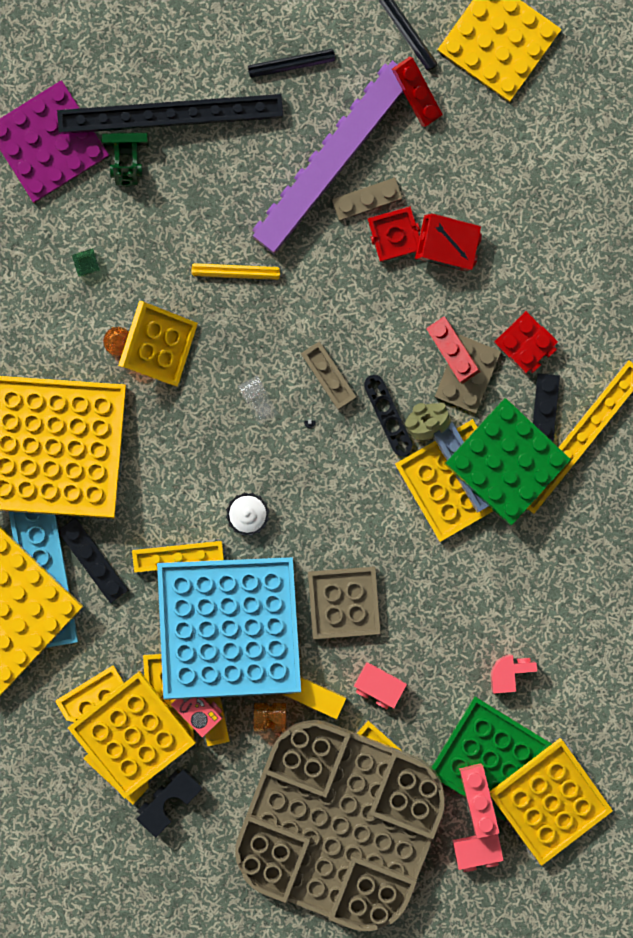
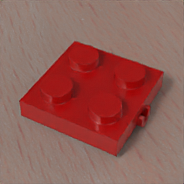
M411 206L367 218L372 235L370 238L372 245H375L379 262L417 251L420 228L418 223H415Z

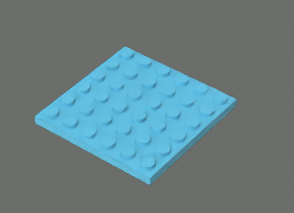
M293 557L157 563L163 700L301 693Z

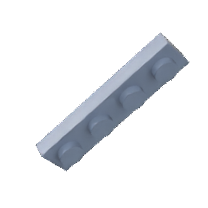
M453 422L450 423L444 432L441 433L439 430L433 433L435 436L433 438L446 460L464 442ZM457 477L476 512H480L488 507L480 497Z

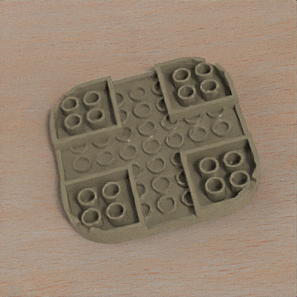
M308 720L294 724L286 729L275 741L238 835L235 856L243 875L242 877L253 889L284 903L286 901L329 917L328 920L354 930L375 931L378 928L392 924L403 914L410 901L418 875L444 811V790L441 780L435 770L424 760L334 724L320 720Z

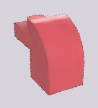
M512 654L501 657L496 661L491 670L492 693L516 692L515 673L537 672V663L535 661L531 662L530 658H518L517 663H514Z

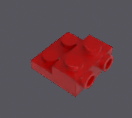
M527 311L494 341V344L524 374L528 371L532 374L542 365L539 360L544 355L549 358L557 350L555 345L558 343Z

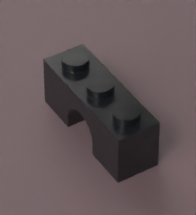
M185 768L181 771L176 769L168 778L171 782L165 788L161 785L153 793L155 799L150 804L145 802L137 810L140 815L136 820L155 838L172 821V818L165 811V801L169 798L177 797L188 805L204 787Z

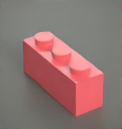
M480 763L459 768L477 839L499 834L483 765Z

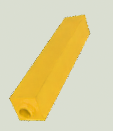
M301 676V693L283 694L335 719L338 718L346 700L345 696Z

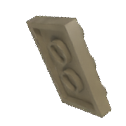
M459 335L460 340L481 372L461 384L447 364L434 397L476 414L501 351Z

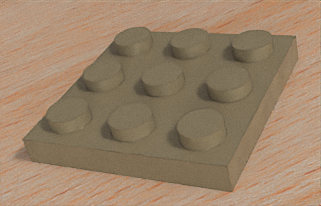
M375 566L308 572L313 639L381 634Z

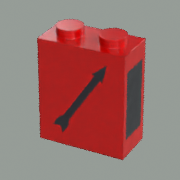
M433 213L424 215L415 259L460 271H470L477 263L476 250L482 239V233H480L481 226Z

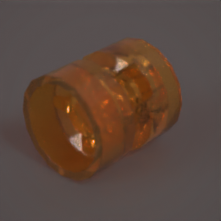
M113 327L104 335V347L113 357L121 358L129 331L122 327Z
M254 702V732H267L268 729H271L273 732H284L286 730V703H273L272 706H269L268 703Z

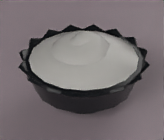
M244 492L241 495H236L229 502V506L226 509V519L229 521V526L233 528L234 532L240 533L242 536H252L255 533H260L266 527L270 510L267 508V502L263 501L261 496Z

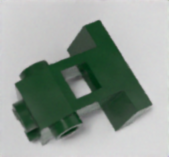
M102 134L103 145L114 146L115 164H110V177L115 179L116 185L125 187L138 185V178L142 177V164H138V146H149L148 134ZM120 155H133L132 165L120 167Z

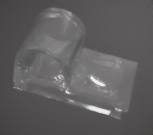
M258 376L238 386L259 426L279 415Z

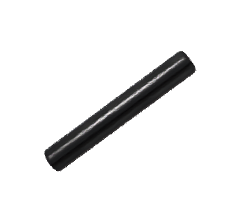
M379 0L425 69L430 71L437 66L436 60L395 1Z
M331 48L252 64L248 66L249 76L254 78L335 61V52Z

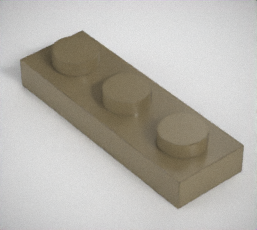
M394 177L334 198L332 203L338 220L342 221L402 200V196Z
M320 341L301 353L337 410L356 398Z

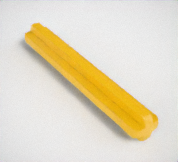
M194 263L191 270L193 276L270 280H278L280 278L279 267Z

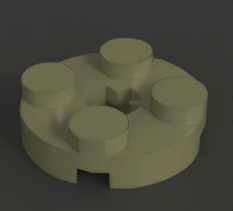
M419 403L413 407V412L407 417L405 425L414 439L426 440L435 437L433 433L439 430L441 433L444 432L450 425L451 418L444 403L426 405Z

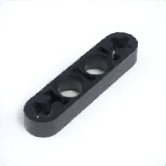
M370 375L364 382L367 396L393 452L398 456H406L412 450V442L383 379L378 375ZM370 380L379 381L378 390L380 393L384 390L386 395L378 396L373 400L372 395H376L373 388H368ZM381 399H386L390 404V408L386 412H381L377 408V402ZM391 419L399 423V429L396 432H390L386 428V423ZM403 431L404 436H400L403 443H408L406 452H402V450L397 451L398 441L397 439L392 441L390 436L398 435Z

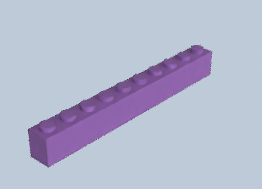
M393 60L389 65L385 63L377 73L379 78L375 83L371 81L363 91L366 94L361 100L357 98L350 107L351 113L347 118L343 116L336 124L338 129L333 135L329 133L323 140L322 144L324 147L320 152L315 151L308 160L310 162L305 170L301 168L294 177L296 182L292 187L288 185L280 195L282 197L278 204L273 203L266 212L268 217L264 222L260 220L253 228V239L273 255H275L404 93L392 71V68L398 65Z

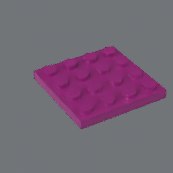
M62 80L0 118V151L33 203H36L109 157L95 132L59 134L57 110L79 108Z

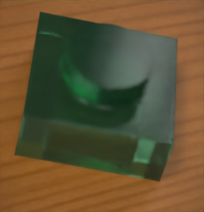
M93 248L72 255L78 277L100 271Z

